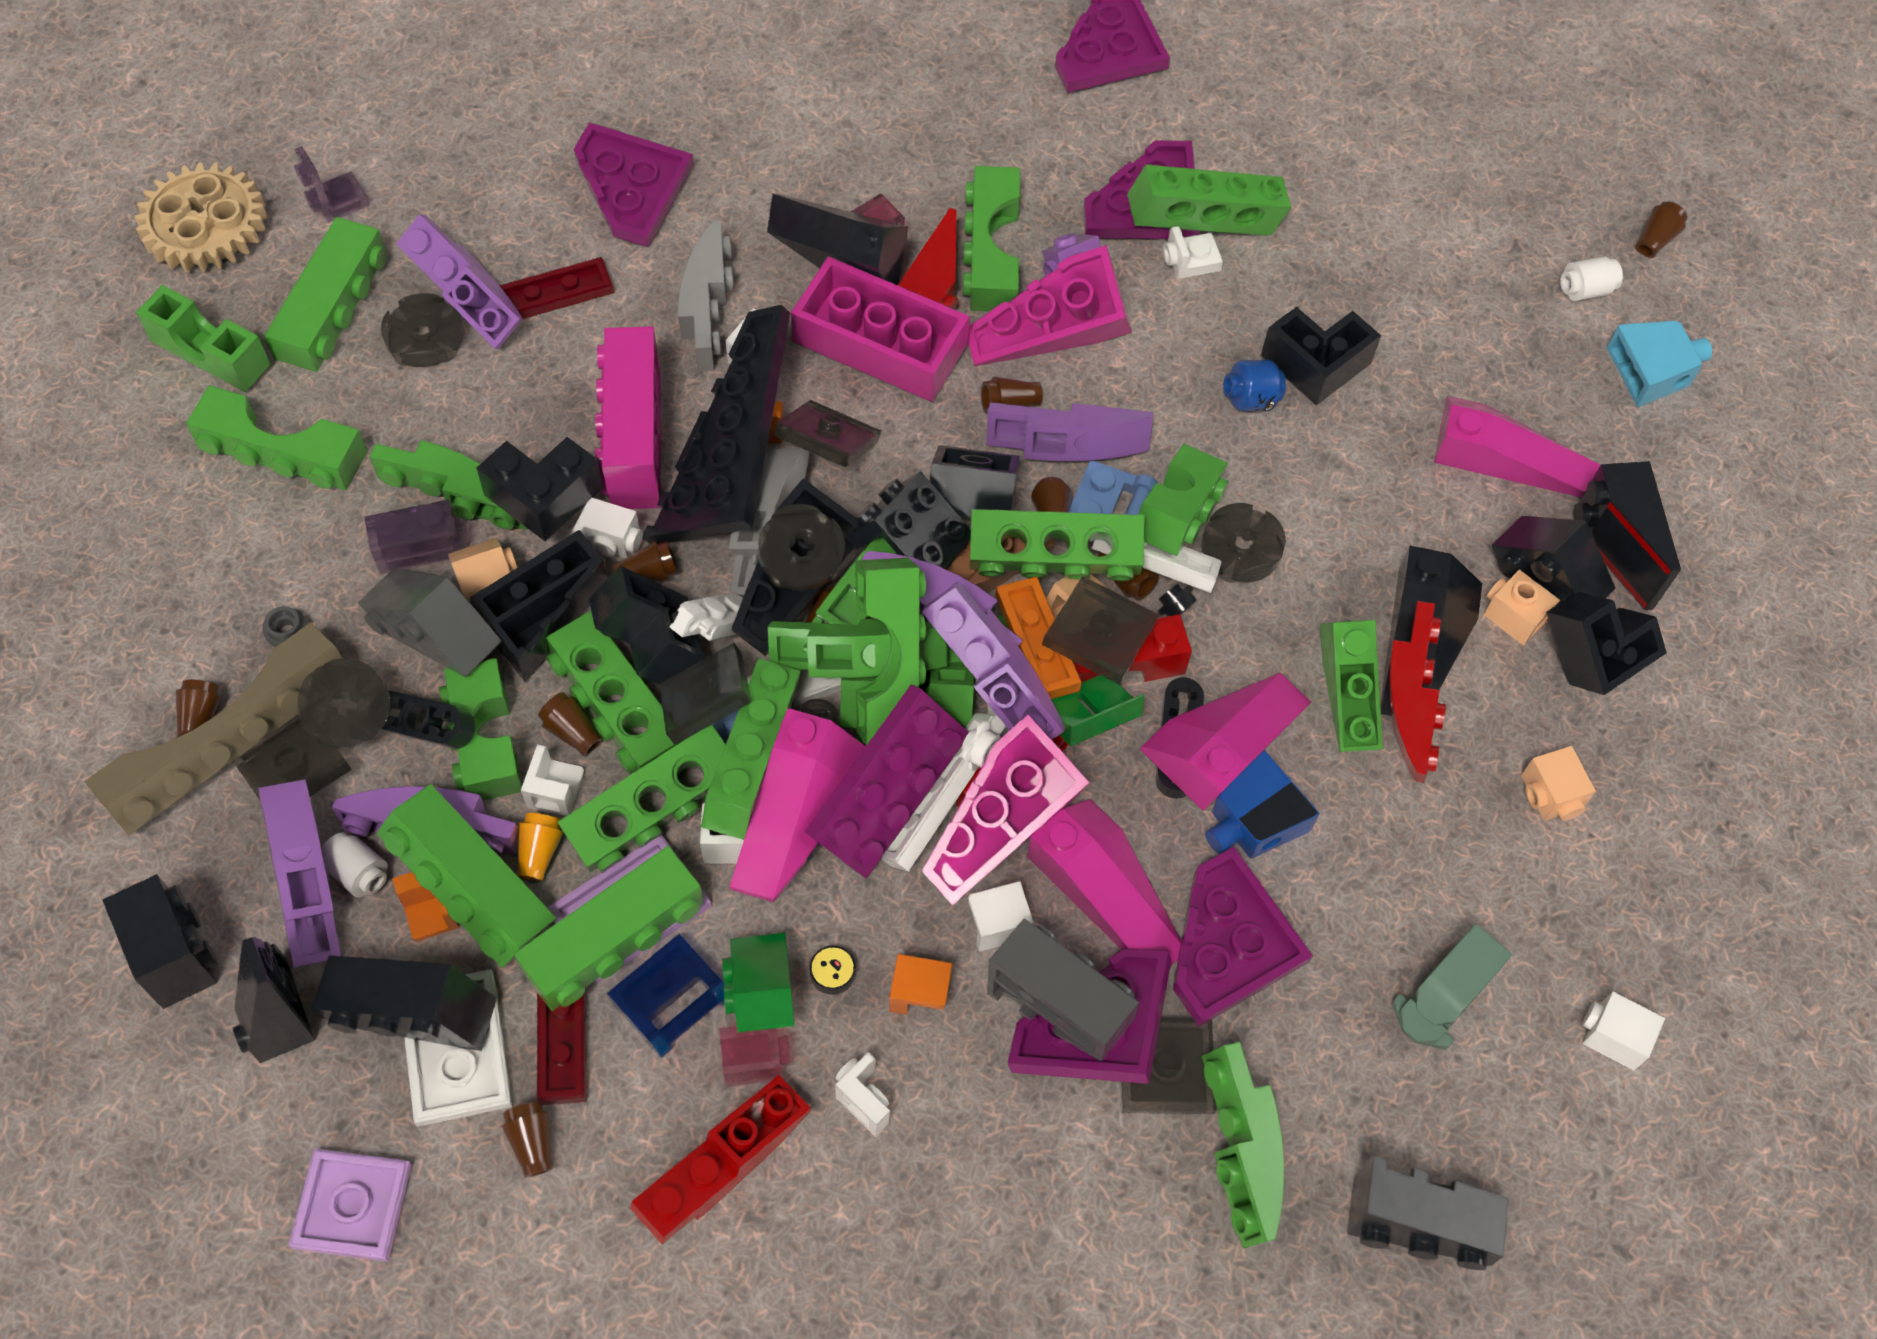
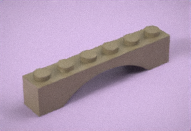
M310 622L276 646L266 665L252 684L215 717L193 731L167 743L141 751L122 754L84 782L129 836L353 674L335 645Z

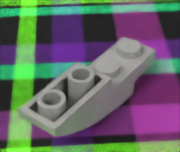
M714 220L693 248L682 277L678 299V321L681 340L695 339L698 371L714 370L713 355H721L720 332L712 331V323H719L718 306H727L726 291L733 290L732 267H725L724 260L732 259L730 236H723L721 220Z
M807 448L770 449L765 455L753 528L734 531L731 534L728 549L736 554L729 593L744 597L777 508L803 478L805 479L810 453Z

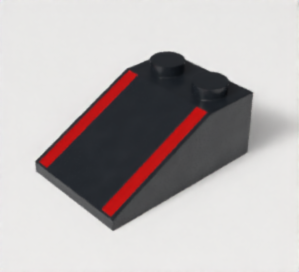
M1650 461L1601 464L1592 481L1588 483L1580 502L1575 506L1574 520L1587 521L1605 565L1645 611L1653 610L1681 571V567Z

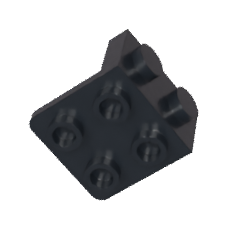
M920 471L902 483L896 478L878 493L882 500L877 505L875 502L871 503L856 516L855 520L859 524L847 536L857 549L882 536L898 555L912 557L945 569L971 540V530Z

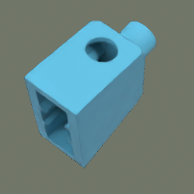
M1677 321L1618 325L1607 346V350L1637 407L1689 387L1701 369L1702 362L1708 361L1712 357L1710 341L1707 338L1690 341L1682 324Z

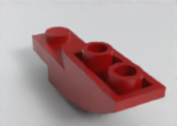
M1417 601L1411 641L1393 640L1389 667V700L1392 722L1404 761L1414 780L1424 783L1427 771L1436 772L1440 746L1431 745L1434 729L1442 730L1446 704L1438 703L1440 690L1422 687V684L1431 685L1435 660L1427 659L1429 643H1438L1441 618L1433 617L1435 603Z
M780 1075L776 1076L707 1133L706 1141L633 1199L630 1210L661 1244H664L693 1218H696L698 1221L765 1160L810 1113L811 1107Z

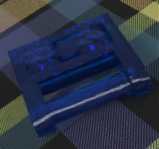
M680 934L675 936L607 992L609 1000L661 1059L672 1050L671 1044L718 1004L722 1007L725 1005L724 982ZM700 981L707 990L658 1030L651 1021Z

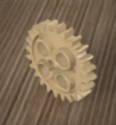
M199 162L196 170L192 172L183 165L181 169L182 174L179 176L168 171L167 177L169 181L166 183L159 180L153 181L157 191L145 190L143 193L147 202L137 203L140 214L134 216L139 226L136 230L147 252L153 253L156 261L159 263L166 260L170 269L175 268L181 263L185 272H189L194 264H198L201 272L206 271L208 263H213L217 269H221L222 259L225 258L232 263H236L237 260L234 253L237 251L244 254L250 253L246 243L260 242L256 232L266 230L263 220L268 218L264 208L266 206L261 192L258 191L255 181H249L245 172L236 175L233 166H229L221 172L219 164L216 162L209 170H205L202 162Z

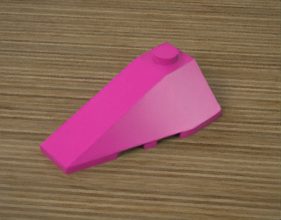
M1104 245L1066 258L1057 264V269L1040 281L1036 279L1026 286L1028 289L1008 303H1001L969 325L968 343L974 365L981 366L1096 344L1132 333L1123 295L1107 246Z
M1448 395L1446 397L1434 463L1582 498L1588 483L1592 481L1600 464L1487 404Z
M1278 673L1170 719L1140 750L1204 811L1299 716L1311 701L1283 674Z
M787 708L770 754L730 883V890L773 903L807 862V857L818 844V842L805 833V830L866 746L831 720Z
M1027 714L993 745L985 763L969 787L965 798L922 871L947 900L954 905L1023 845L1036 831L1090 785V782Z
M1091 799L1063 808L1030 837L1027 857L1121 950L1168 951L1171 966L1178 961L1181 939L1124 832Z

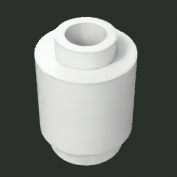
M1598 257L1569 263L1561 275L1560 284L1563 292L1569 295L1571 300L1580 301L1610 295L1621 286L1623 272L1617 260Z
M343 832L338 833L328 839L321 848L326 872L353 896L363 897L375 894L385 884L388 870L387 862L357 836H348Z

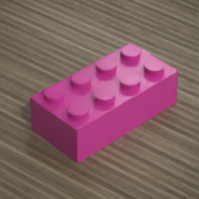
M829 256L790 313L792 342L931 402L934 401L968 345L970 316Z
M654 326L604 328V344L597 345L598 369H602L601 378L596 379L597 402L601 403V413H596L595 417L597 438H600V447L595 448V458L599 461L604 486L601 489V495H608L611 504L627 509L660 508L657 503L661 497V370Z

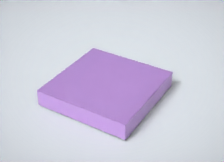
M314 1149L288 1246L294 1250L389 1262L412 1164L410 1161Z

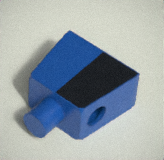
M1263 751L1217 797L1212 814L1219 823L1206 831L1205 837L1212 849L1219 854L1237 843L1248 857L1252 859L1312 830L1320 813L1270 755Z

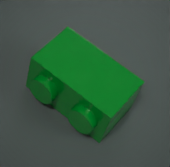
M786 933L730 939L731 957L722 958L725 985L723 989L726 1014H735L737 1033L795 1026Z

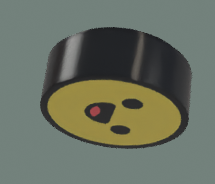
M826 946L813 955L810 962V978L813 985L819 991L829 995H836L845 992L853 984L856 976V964L849 951L840 946Z

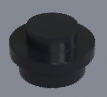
M1176 584L1158 599L1163 606L1157 612L1161 616L1165 614L1167 617L1181 615L1197 601L1191 593L1194 589L1191 585L1182 589L1179 584Z

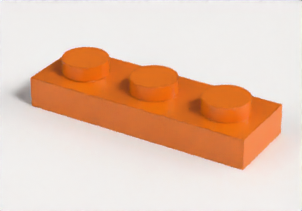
M1037 576L996 587L995 597L998 600L997 602L1008 629L1022 639L1019 648L1036 672L1050 698L1054 699L1079 692L1081 680Z

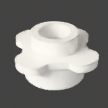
M986 721L982 722L977 729L970 731L963 742L962 759L969 762L968 768L972 771L979 767L982 768L993 745L1001 739L996 733L990 731V723Z

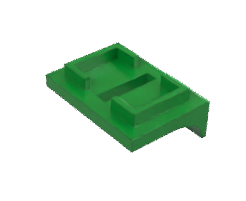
M1106 672L1082 682L1079 692L1051 700L1065 726V730L1060 736L1071 747L1142 716L1145 696L1143 694L1136 697L1131 696ZM1080 698L1091 708V710L1095 713L1094 715L1081 703V701L1079 700Z

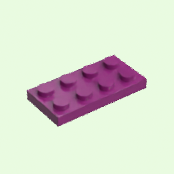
M911 684L807 827L805 833L856 873L867 879L883 857L885 851L888 850L934 783L958 752L969 732L922 689Z

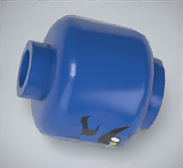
M1239 360L1232 366L1230 373L1226 374L1223 390L1225 396L1230 399L1231 404L1238 411H1270L1277 405L1278 401L1283 399L1286 391V379L1283 371L1279 370L1272 360Z

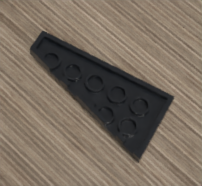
M782 304L748 312L728 355L732 359L724 378H717L711 389V392L715 395L708 412L701 411L675 465L676 470L679 472L670 492L663 491L657 503L662 508L654 526L647 525L643 533L642 539L650 544L655 540L658 544L665 541L674 542L753 528L790 319V312Z

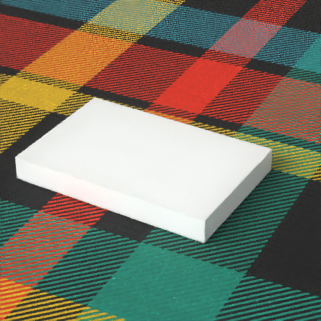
M493 969L465 974L497 997L482 1051L405 1038L414 1124L417 1127L512 1107Z

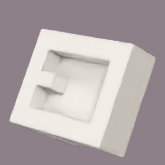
M1179 226L1170 228L1168 242L1163 245V254L1166 264L1173 266L1177 279L1221 271L1223 260L1212 233L1183 238Z
M868 1052L860 1061L852 1058L838 1072L835 1078L838 1081L835 1084V1098L876 1137L889 1124L890 1110L887 1108L889 1101L878 1088L872 1084H869L867 1087L863 1085L875 1072L876 1059Z

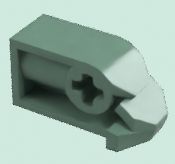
M1475 924L1423 982L1413 997L1408 1000L1402 994H1399L1393 1000L1391 1005L1402 1031L1417 1044L1446 1051L1454 1041L1446 1031L1495 977L1513 954L1480 926Z

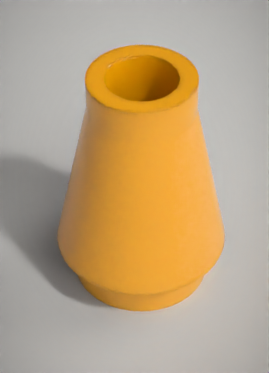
M526 813L524 822L519 823L517 870L519 878L543 882L547 867L563 835V831L560 830L558 824L560 819L545 814Z

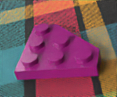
M1091 0V5L1086 13H1082L1072 29L1066 45L1061 47L1057 53L1054 67L1066 92L1069 93L1168 69L1170 56L1141 0Z
M589 122L573 149L575 160L612 235L649 247L694 165L693 154Z
M1155 140L1145 148L1144 154L1135 162L1129 161L1112 175L1109 183L1098 192L1094 190L1084 198V233L1086 235H1096L1099 238L1168 239L1170 228L1137 226L1134 224L1127 194L1145 165L1195 169L1192 141ZM1180 229L1183 238L1200 234V230Z
M1235 847L1199 865L1194 873L1173 991L1195 1023L1200 1027L1308 964L1313 957Z
M1122 949L1108 959L1109 965L1099 971L1108 980H1118L1125 984L1139 1002L1135 1020L1102 1061L1097 1060L1055 1035L1053 1032L1055 1026L1037 1014L1032 1021L1024 1017L1016 1024L1007 1063L1011 1073L1149 1084L1171 966L1169 952Z

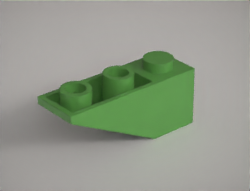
M1376 621L1320 623L1322 663L1339 752L1383 749Z

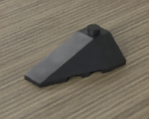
M772 194L767 232L819 269L829 256L890 283L899 284L908 226L793 197Z
M804 478L776 510L768 536L763 544L755 570L731 631L764 656L769 653L768 626L772 621L798 622L815 604L823 590L827 591L865 547L857 549L847 537L859 524L855 520L856 517Z
M1409 546L1399 568L1380 704L1382 715L1391 716L1389 667L1393 640L1411 641L1417 601L1435 603L1433 617L1441 618L1438 643H1429L1427 659L1435 660L1431 685L1422 684L1424 688L1440 690L1479 618L1482 582L1450 553Z
M255 937L242 940L234 1007L239 1025L233 1027V1032L243 1053L250 1051L260 1063H263L313 1042L315 1038L287 958L274 943L270 945L268 941L262 942L261 939Z

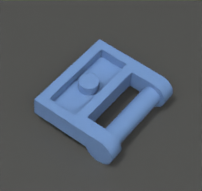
M1090 460L1070 505L1069 513L1113 514L1122 492L1126 491L1132 493L1133 496L1125 514L1138 515L1143 501L1158 482L1149 475L1140 474L1136 476Z

